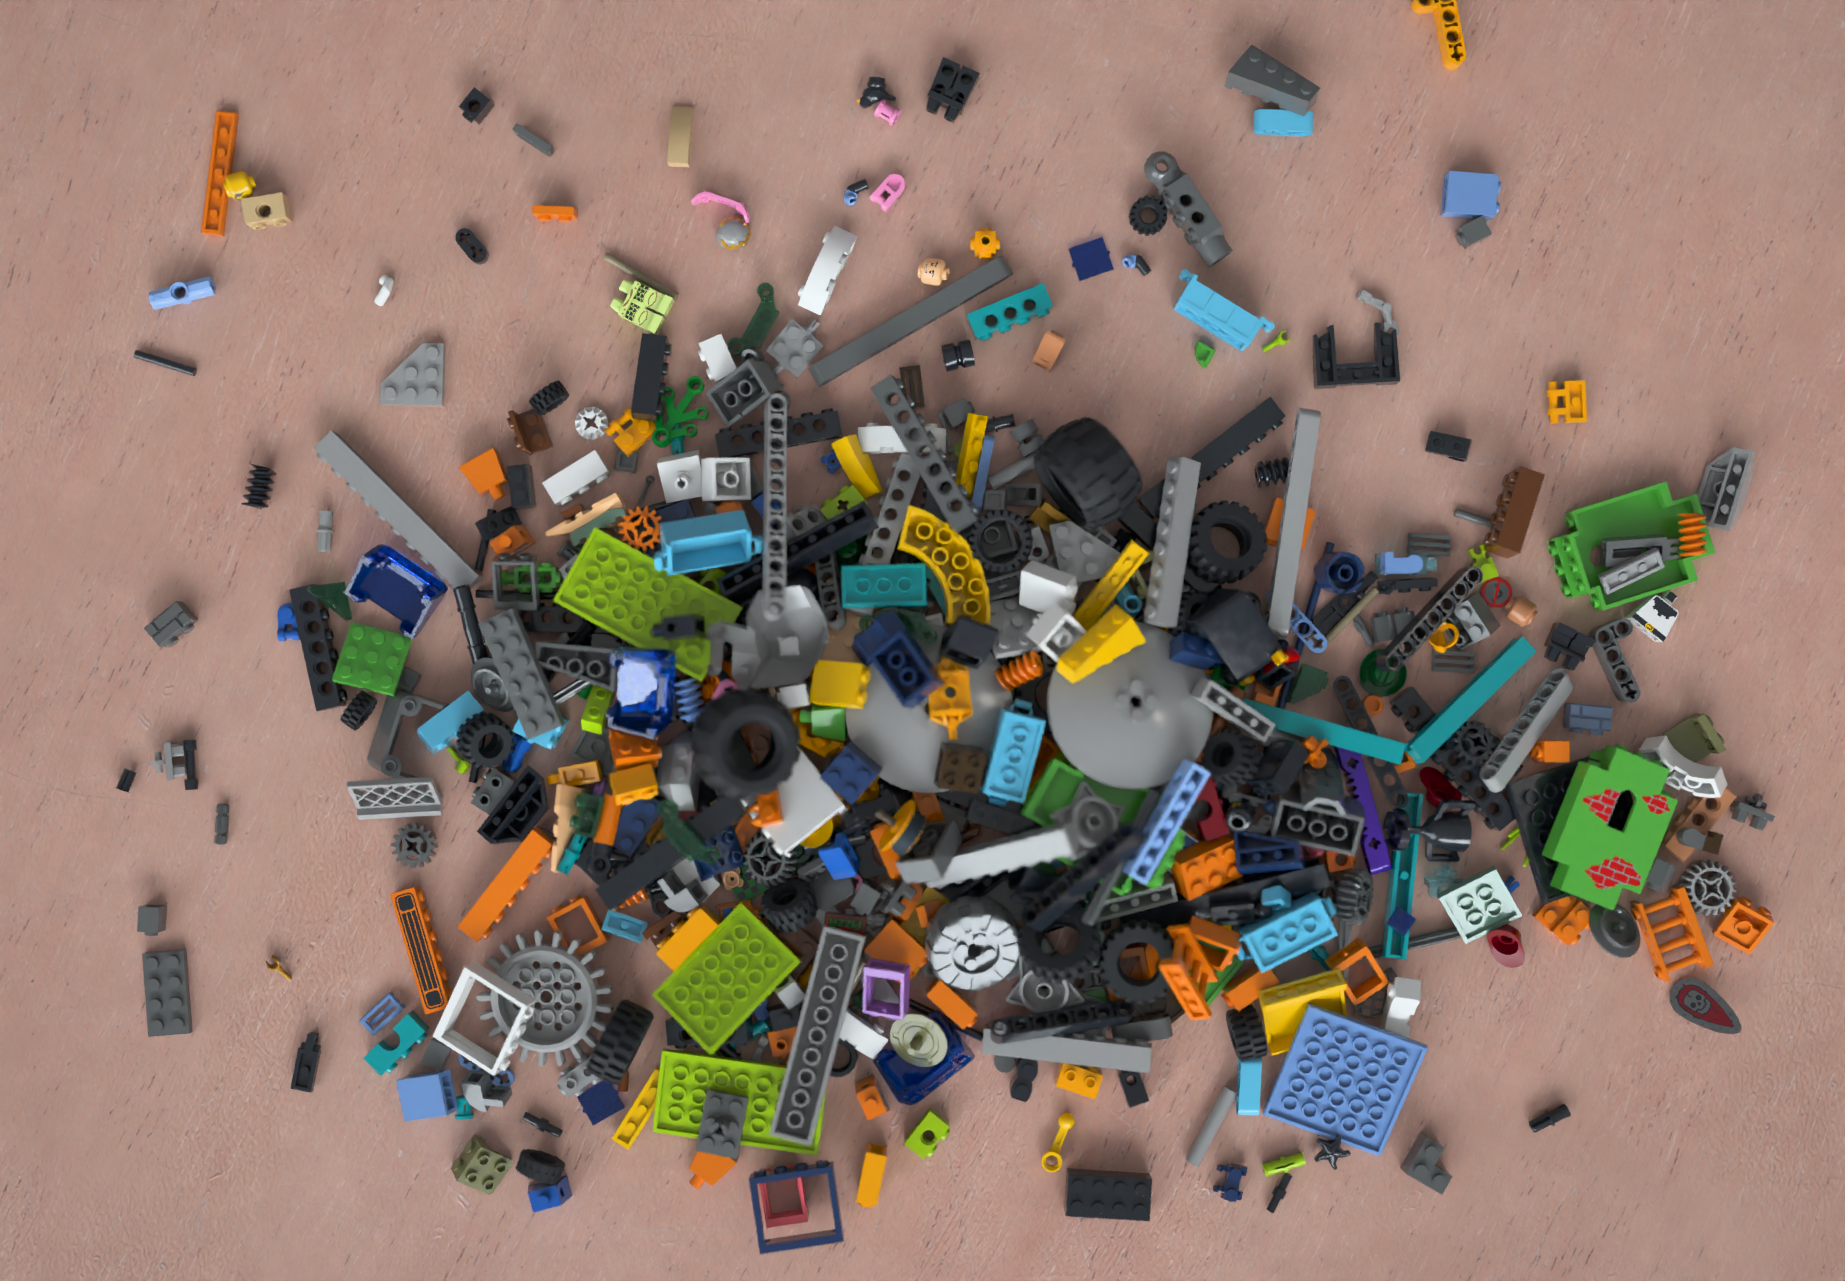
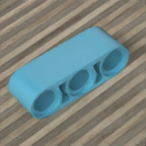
M1255 110L1253 133L1259 135L1310 136L1313 135L1314 113L1308 111L1305 116L1288 110Z
M1261 1057L1241 1062L1238 1059L1236 1113L1239 1115H1259L1262 1072Z

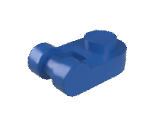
M283 604L277 613V638L279 641H286L291 638L293 640H300L293 604ZM288 624H292V630H287Z
M514 734L515 737L512 738L515 741V746H511L513 749L512 754H508L509 758L507 761H502L503 769L506 772H517L522 766L525 752H528L531 748V743L523 739L519 734Z

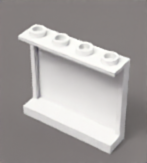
M799 745L798 748L801 750L799 761L795 762L791 770L793 774L787 782L783 781L778 785L783 822L761 828L768 839L771 837L774 840L773 847L780 855L784 853L788 857L791 856L789 853L791 849L839 812L842 815L848 810L834 790L819 778L821 773ZM740 799L745 807L748 805L749 808L757 801V799ZM753 811L749 813L753 819L759 815V813Z

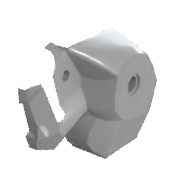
M802 586L786 587L785 611L775 621H770L764 617L763 590H759L750 605L747 614V626L722 620L709 626L706 638L711 642L710 665L707 666L708 677L709 675H719V672H721L723 643L728 641L733 644L731 675L735 679L739 690L802 683L822 656L829 640L825 617L810 590ZM771 589V591L779 592V589ZM775 605L769 606L771 612H779Z

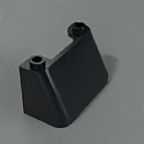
M1218 588L1187 620L1191 627V632L1197 637L1208 638L1226 665L1221 671L1222 679L1229 685L1239 684L1272 662L1271 656L1281 649L1282 651L1281 645L1251 598L1239 589Z

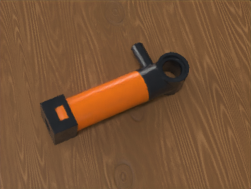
M605 780L601 808L590 856L586 862L587 870L593 875L606 874L610 869V861L626 864L628 861V856L612 853L623 804L616 805L610 780ZM596 859H601L603 862V867L599 871L594 868V861Z

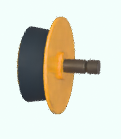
M914 800L906 802L893 817L880 808L876 811L875 816L888 824L880 838L879 850L884 851L891 847L901 856L919 839L926 824V817L914 811L916 806Z

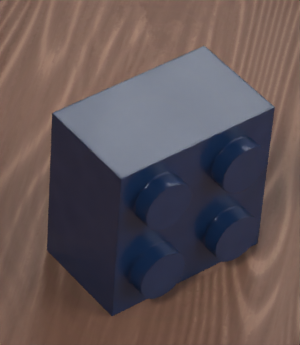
M850 741L819 778L852 805L879 775L882 767Z

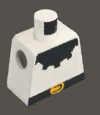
M1669 590L1662 597L1656 594L1650 595L1626 615L1625 618L1630 620L1633 625L1653 641L1663 642L1679 614L1671 606L1677 599V596Z

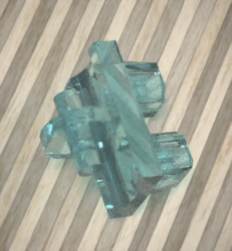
M1443 864L1441 870H1435V876H1441L1442 878L1424 877V884L1428 886V895L1431 898H1439L1437 894L1442 892V887L1450 888L1463 881L1462 878H1450L1456 877L1457 871L1450 870L1448 864Z

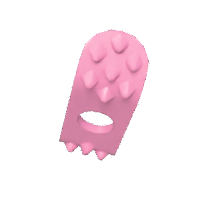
M706 190L699 194L696 193L695 197L691 200L692 205H697L701 202L709 203L712 200L736 208L737 213L744 217L746 223H749L750 216L744 203L733 201Z

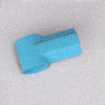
M1126 582L1115 596V600L1119 607L1134 619L1142 607V601L1138 596L1134 595L1128 582ZM1127 605H1132L1134 610L1129 609Z

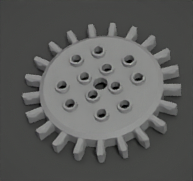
M537 929L534 933L535 944L532 945L528 944L523 932L519 933L515 937L520 950L515 952L505 941L499 948L507 957V960L503 963L498 958L491 956L486 961L497 970V976L515 987V981L520 982L521 987L516 988L534 998L536 1002L541 1003V1008H538L535 1002L533 1007L535 1011L525 1024L527 1028L517 1040L518 1045L523 1047L519 1061L524 1062L530 1055V1050L537 1051L539 1053L538 1066L543 1067L548 1059L547 1052H555L558 1066L566 1062L563 1049L568 1047L576 1059H579L583 1056L584 1052L578 1041L582 1038L588 1045L594 1047L598 1043V1039L589 1032L590 1028L593 1026L598 1030L604 1031L608 1024L597 1018L598 1011L611 1013L614 1009V1005L600 1002V994L610 993L614 989L613 985L599 986L596 979L602 976L608 969L606 966L599 967L594 971L591 969L588 962L597 953L594 949L587 952L583 958L575 952L580 945V938L574 939L570 943L569 948L562 946L561 930L554 933L552 943H545L543 929ZM538 961L540 963V967H536L534 962ZM555 961L560 963V968L555 966ZM536 981L541 984V988L535 986ZM555 982H559L561 988H557ZM576 982H579L582 987L577 988L575 985ZM491 989V992H481L477 995V1000L491 1001L492 1009L482 1013L480 1019L488 1020L495 1017L498 1026L494 1027L488 1035L492 1038L503 1031L508 1036L521 1008H518L515 1003ZM543 991H548L552 994L551 1001L543 999ZM556 1002L561 1003L562 1008H557ZM576 1003H580L582 1009L577 1008ZM536 1022L541 1023L542 1028H538ZM556 1023H561L562 1029H559Z

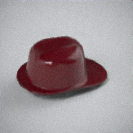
M1424 767L1420 770V780L1426 788L1425 798L1430 805L1437 808L1442 800L1462 799L1461 793L1439 770L1433 767Z
M1507 923L1488 933L1487 939L1490 949L1498 963L1510 968L1519 967L1523 964L1525 954L1521 943V933L1518 929Z

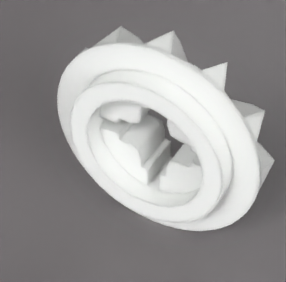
M594 406L585 407L578 412L575 419L576 430L585 439H598L605 434L604 430L608 427V418L599 408ZM585 417L591 420L595 418L596 420L594 422L596 426H598V429L592 426L587 428L588 423L586 422Z

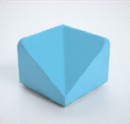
M1281 885L1263 889L1262 904L1265 906L1271 905L1273 912L1291 908V894Z

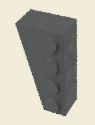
M1253 45L1246 50L1229 70L1224 86L1228 89H1232V87L1239 89L1242 94L1247 96L1249 94L1261 98V101L1266 103H1277L1280 108L1305 116L1316 103L1320 91L1319 86Z
M536 642L535 654L541 666L606 688L612 692L621 691L625 649Z

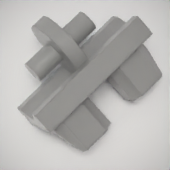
M171 742L164 743L165 760H162L161 752H155V761H149V765H156V773L163 772L162 764H166L167 780H174V777L186 775L185 764L172 765V757L184 756L183 745L171 744Z

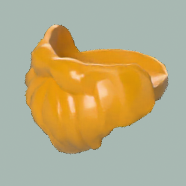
M1445 620L1428 638V641L1436 652L1444 653L1447 648L1457 642L1459 630L1455 625L1447 623ZM1453 629L1455 633L1454 638L1450 643L1446 644L1443 631Z

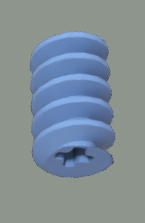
M694 677L681 679L674 684V686L681 688L675 692L676 695H682V698L677 700V703L684 704V706L678 709L685 712L680 719L687 722L695 721L696 716H700L705 710L704 707H699V705L704 703L703 699L698 698L703 693L696 690L701 687V683L694 682L697 680Z

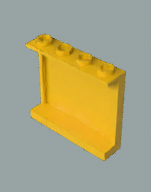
M1340 969L1258 991L1266 1042L1272 1056L1289 1050L1308 1002L1347 1016L1344 995L1347 985Z

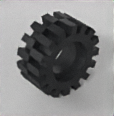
M1147 195L1144 198L1140 197L1133 204L1129 219L1130 225H1133V230L1139 231L1138 234L1142 235L1143 233L1145 236H1149V234L1155 235L1156 232H1159L1164 227L1168 211L1165 209L1166 205L1161 203V199L1158 198L1157 200L1155 196L1148 197ZM1146 208L1152 209L1156 213V220L1152 223L1143 222L1140 217L1142 210Z
M558 380L550 383L548 386L546 385L542 390L540 389L538 393H535L530 398L529 403L536 413L542 416L563 404L569 397V393Z
M360 691L351 700V703L347 705L340 721L356 731L368 720L369 715L373 713L372 711L377 705V700L365 691Z

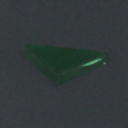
M345 582L307 587V591L346 621L352 619Z

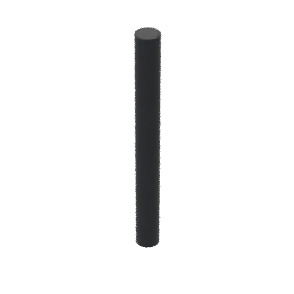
M476 590L475 597L494 598L493 590ZM503 590V595H532V593ZM553 591L552 593L540 592V599L554 600L558 591Z
M909 998L910 1008L979 1041L983 1039V1033L971 1027H966L963 1030L950 1017Z

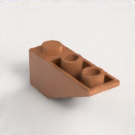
M1054 330L1051 332L1046 331L1032 359V363L1050 372L1066 341L1062 339L1063 335Z

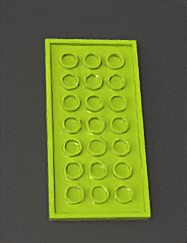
M595 527L553 600L703 682L708 673L707 666L710 665L711 642L706 639L708 627L720 620L735 623L743 609L682 574L668 576L667 570H656L654 559ZM689 614L704 616L705 638L670 641L665 640L663 636L654 637L653 624H662V618Z
M663 1048L652 1132L698 1139L707 1089L712 1088L749 1096L740 1145L818 1156L826 1092L811 1146L769 1135L787 1066Z

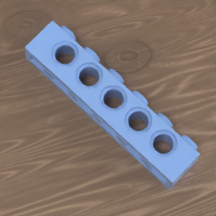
M1185 759L1182 760L1142 830L1145 835L1143 844L1128 857L1122 869L1124 873L1145 885L1147 884L1209 777L1210 773L1193 762Z

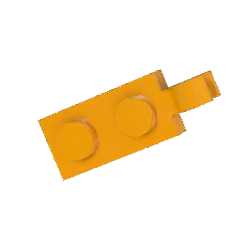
M598 759L561 766L558 768L557 773L546 776L547 784L561 782L562 785L577 786L600 782L603 780Z

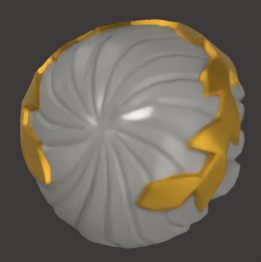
M737 217L724 219L716 232L718 243L728 250H737L738 248L745 247L751 236L750 228L746 222Z

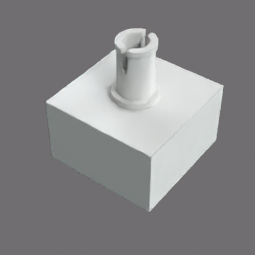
M699 450L658 458L657 466L666 503L702 496L701 456Z
M750 458L701 459L702 501L751 500Z
M1053 602L1043 614L1039 613L1036 615L1039 619L1034 617V625L1025 635L1058 663V659L1087 631Z

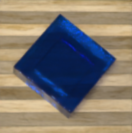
M1398 906L1386 924L1402 936H1405L1416 921V918Z

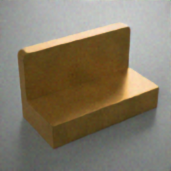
M1044 498L1041 501V505L1037 506L1029 517L1032 522L1049 534V525L1066 521L1076 524L1065 513Z

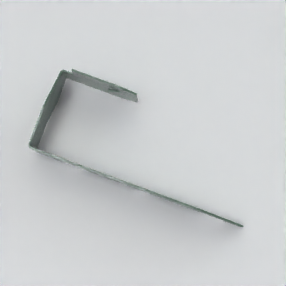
M624 508L609 509L570 533L573 546L581 551L584 544L580 540L584 537L588 539L594 527L597 529L602 527L604 529L614 523L615 518L618 516L624 517L626 515Z

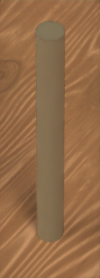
M607 252L604 256L605 261L658 292L672 297L674 301L678 298L679 294L610 253Z
M1372 587L1325 636L1327 646L1379 593L1378 590ZM1321 640L1315 647H1318L1320 649L1323 648V646L1321 645L1323 640Z

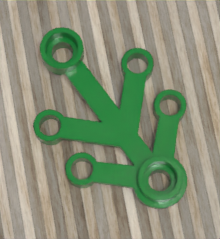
M692 376L687 380L686 386L688 391L677 408H675L674 404L675 392L672 388L666 387V393L672 392L669 397L662 395L665 399L669 420L664 426L662 419L664 415L663 410L662 415L658 417V421H655L656 429L652 434V441L657 447H667L671 444L672 439L683 436L693 438L698 433V429L694 424L690 423L685 428L673 430L676 424L697 418L704 421L709 417L708 410L703 406L698 407L696 410L685 412L695 395L700 394L704 390V383L700 377ZM696 384L700 385L698 389H693ZM701 411H705L703 416H699ZM690 428H694L692 433H688ZM665 435L666 438L660 441V437Z

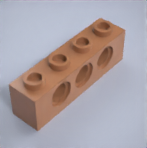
M1725 788L1721 797L1696 796L1691 798L1686 804L1687 808L1685 811L1677 815L1673 820V826L1666 830L1660 846L1675 859L1685 862L1695 848L1682 845L1677 841L1676 835L1678 830L1683 827H1689L1698 830L1700 834L1706 835L1737 796ZM1708 798H1710L1711 800V806L1709 808H1707L1705 805V802ZM1695 814L1698 815V822L1696 824L1692 821Z

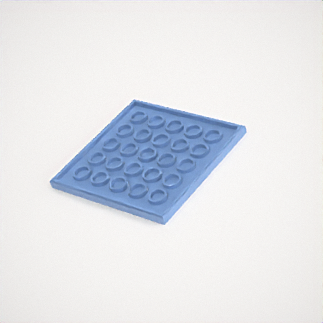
M1308 1002L1262 1111L1263 1115L1332 1140L1339 1134L1341 1136V1143L1381 1156L1428 1046L1427 1044Z

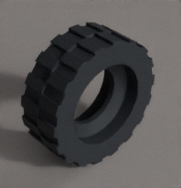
M524 1149L520 1153L515 1168L527 1178L543 1183L555 1184L560 1181L565 1163L549 1153L534 1149Z

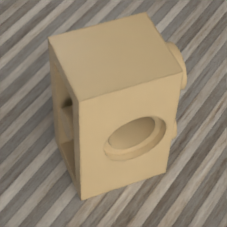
M282 192L241 199L245 224L254 230L265 229L267 225L284 226L286 222L292 221L289 198ZM270 208V214L264 217V211Z

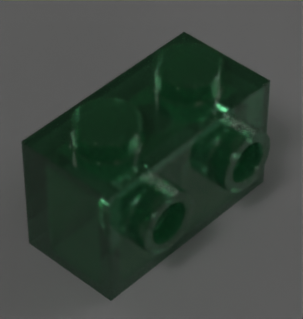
M581 790V794L576 795L574 806L577 807L575 815H571L569 823L573 834L595 838L605 798L603 794Z

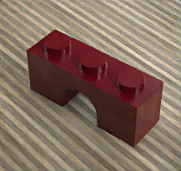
M1210 776L1194 801L1205 800L1207 803L1206 813L1202 817L1195 819L1200 837L1206 842L1230 834L1225 820L1226 815L1222 811V807H1224L1220 795L1217 796L1216 793L1217 782Z

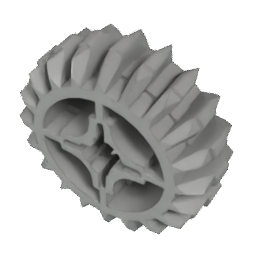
M1708 859L1706 862L1699 860L1698 864L1691 863L1692 869H1685L1687 876H1680L1684 879V883H1679L1678 885L1685 887L1692 908L1697 914L1703 913V915L1709 916L1710 913L1717 915L1718 911L1725 912L1724 906L1731 907L1729 900L1736 899L1735 896H1732V892L1738 891L1736 888H1733V885L1737 883L1736 880L1731 879L1734 874L1733 872H1728L1729 868L1725 865L1722 866V863L1719 861L1714 862ZM1704 872H1715L1712 876L1709 875L1706 879L1700 877V875ZM1706 884H1710V885H1709V887H1710L1709 890H1710L1711 892L1706 891V890H1707V888H1706L1707 885H1706ZM1710 896L1716 898V900L1711 903H1701L1704 899L1707 900Z

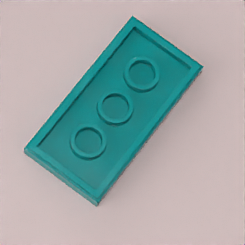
M926 563L841 566L843 609L927 606Z

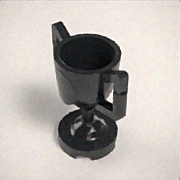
M1442 800L1434 814L1422 826H1411L1407 811L1393 808V811L1387 812L1384 819L1383 829H1388L1389 839H1384L1385 843L1392 851H1403L1410 842L1411 834H1421L1425 839V857L1428 861L1458 862L1460 858L1457 852L1466 851L1471 842L1472 826L1468 814L1476 805L1471 800ZM1446 808H1462L1460 811L1445 812ZM1433 845L1449 850L1451 854L1433 853Z
M1042 860L1038 861L1035 865L1029 867L1022 865L1013 871H1009L1008 885L1011 890L1016 891L1011 897L1012 901L1029 906L1036 899L1022 896L1023 892L1044 893L1060 879L1057 877L1050 861L1045 862ZM1087 893L1077 901V903L1081 904L1082 909L1089 902L1084 900Z

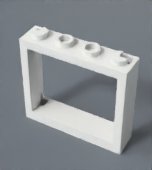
M473 962L464 967L433 1037L494 1076L502 1070L505 1071L509 1066V1057L518 1047L517 1040L527 1028L525 1024L535 1011L533 1007L536 1000L482 965ZM475 979L521 1007L498 1058L453 1030Z

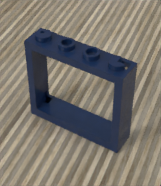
M818 1160L816 1164L807 1165L806 1162L798 1163L792 1168L778 1166L772 1171L760 1169L750 1174L749 1184L760 1254L844 1242L833 1161ZM827 1174L835 1229L765 1239L757 1184Z

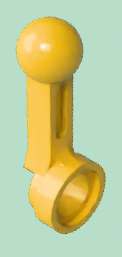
M1065 1112L1059 1116L1058 1123L1060 1126L1052 1146L1042 1155V1167L1048 1172H1056L1062 1166L1060 1149L1068 1129L1072 1128L1075 1124L1074 1116L1071 1113ZM1050 1155L1058 1159L1053 1165L1046 1162V1158Z

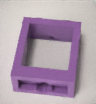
M872 958L868 960L863 971V1013L874 1017H890L893 1020L904 1019L909 1011L910 964ZM874 977L901 981L900 1004L874 1000Z

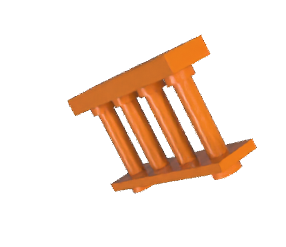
M1679 885L1669 887L1671 891L1669 897L1643 906L1640 902H1631L1632 916L1639 923L1655 965L1653 967L1654 974L1658 979L1667 983L1671 982L1668 973L1693 963L1705 968L1714 965L1684 886ZM1672 904L1677 907L1679 912L1677 916L1650 926L1646 914ZM1678 924L1684 926L1686 931L1684 936L1657 945L1654 937L1655 933ZM1687 943L1691 945L1693 949L1692 955L1665 965L1661 953Z
M1189 925L1168 926V931L1175 942L1172 958L1160 960L1159 967L1190 1020L1210 1019L1212 1011L1204 999L1208 982H1218L1219 978Z

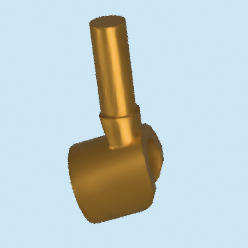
M271 955L275 963L269 964L265 961L267 968L270 971L276 970L289 981L292 976L280 966L278 957Z

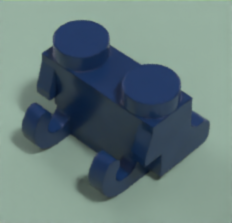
M1234 1163L1227 1164L1226 1166L1217 1165L1216 1170L1226 1171L1223 1186L1213 1185L1212 1190L1215 1192L1222 1191L1221 1197L1229 1202L1241 1200L1243 1192L1238 1191L1242 1175L1246 1176L1248 1167Z

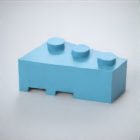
M467 691L417 729V737L434 755L438 750L440 751L445 748L454 737L457 738V732L461 731L460 725H464L468 717L472 719L473 714L476 713L480 716L484 709L472 694Z

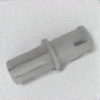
M319 511V529H316L318 532L317 550L319 552H329L331 533L334 531L331 530L333 512Z

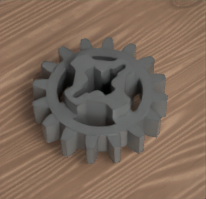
M414 823L413 827L410 824H406L405 829H398L400 835H393V838L397 841L391 843V846L396 847L392 854H398L396 861L403 860L404 867L409 863L411 868H416L417 864L419 867H423L424 861L426 863L431 862L429 856H436L433 849L438 848V845L433 844V841L437 837H431L433 830L426 831L427 825L424 824L419 828L418 823ZM410 832H418L421 835L414 836L413 834H410ZM426 841L428 844L427 850L425 849ZM413 842H417L416 849H412ZM410 855H415L416 857H419L420 859H411V858H409V856H410Z

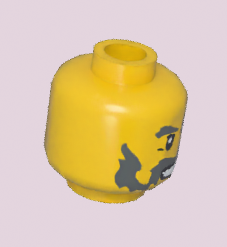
M243 170L226 175V181H223V185L229 198L232 197L234 200L239 201L253 196V188H256V184L252 175L248 176Z

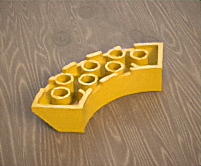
M908 505L897 549L909 553L923 563H926V566L937 578L945 600L944 625L950 626L960 615L989 624V589L979 560L972 555L973 551L970 549L969 544L946 522H943L927 511Z

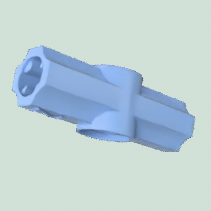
M208 276L185 283L176 282L172 286L150 291L148 297L153 309L158 310L181 303L190 304L193 300L216 295V287L212 278ZM182 289H185V290H186L185 295L180 298V296H179L180 291H181Z

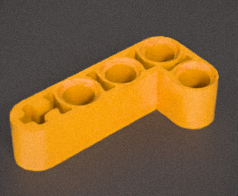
M1412 0L1411 7L1415 13L1433 12L1443 65L1448 70H1456L1466 59V49L1457 1L1426 0L1427 5H1423L1419 0ZM1443 15H1448L1451 21H1446ZM1447 35H1452L1455 41H1449Z

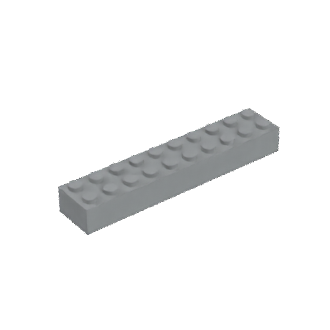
M825 925L823 928L769 1135L809 1146L813 1142L866 935Z

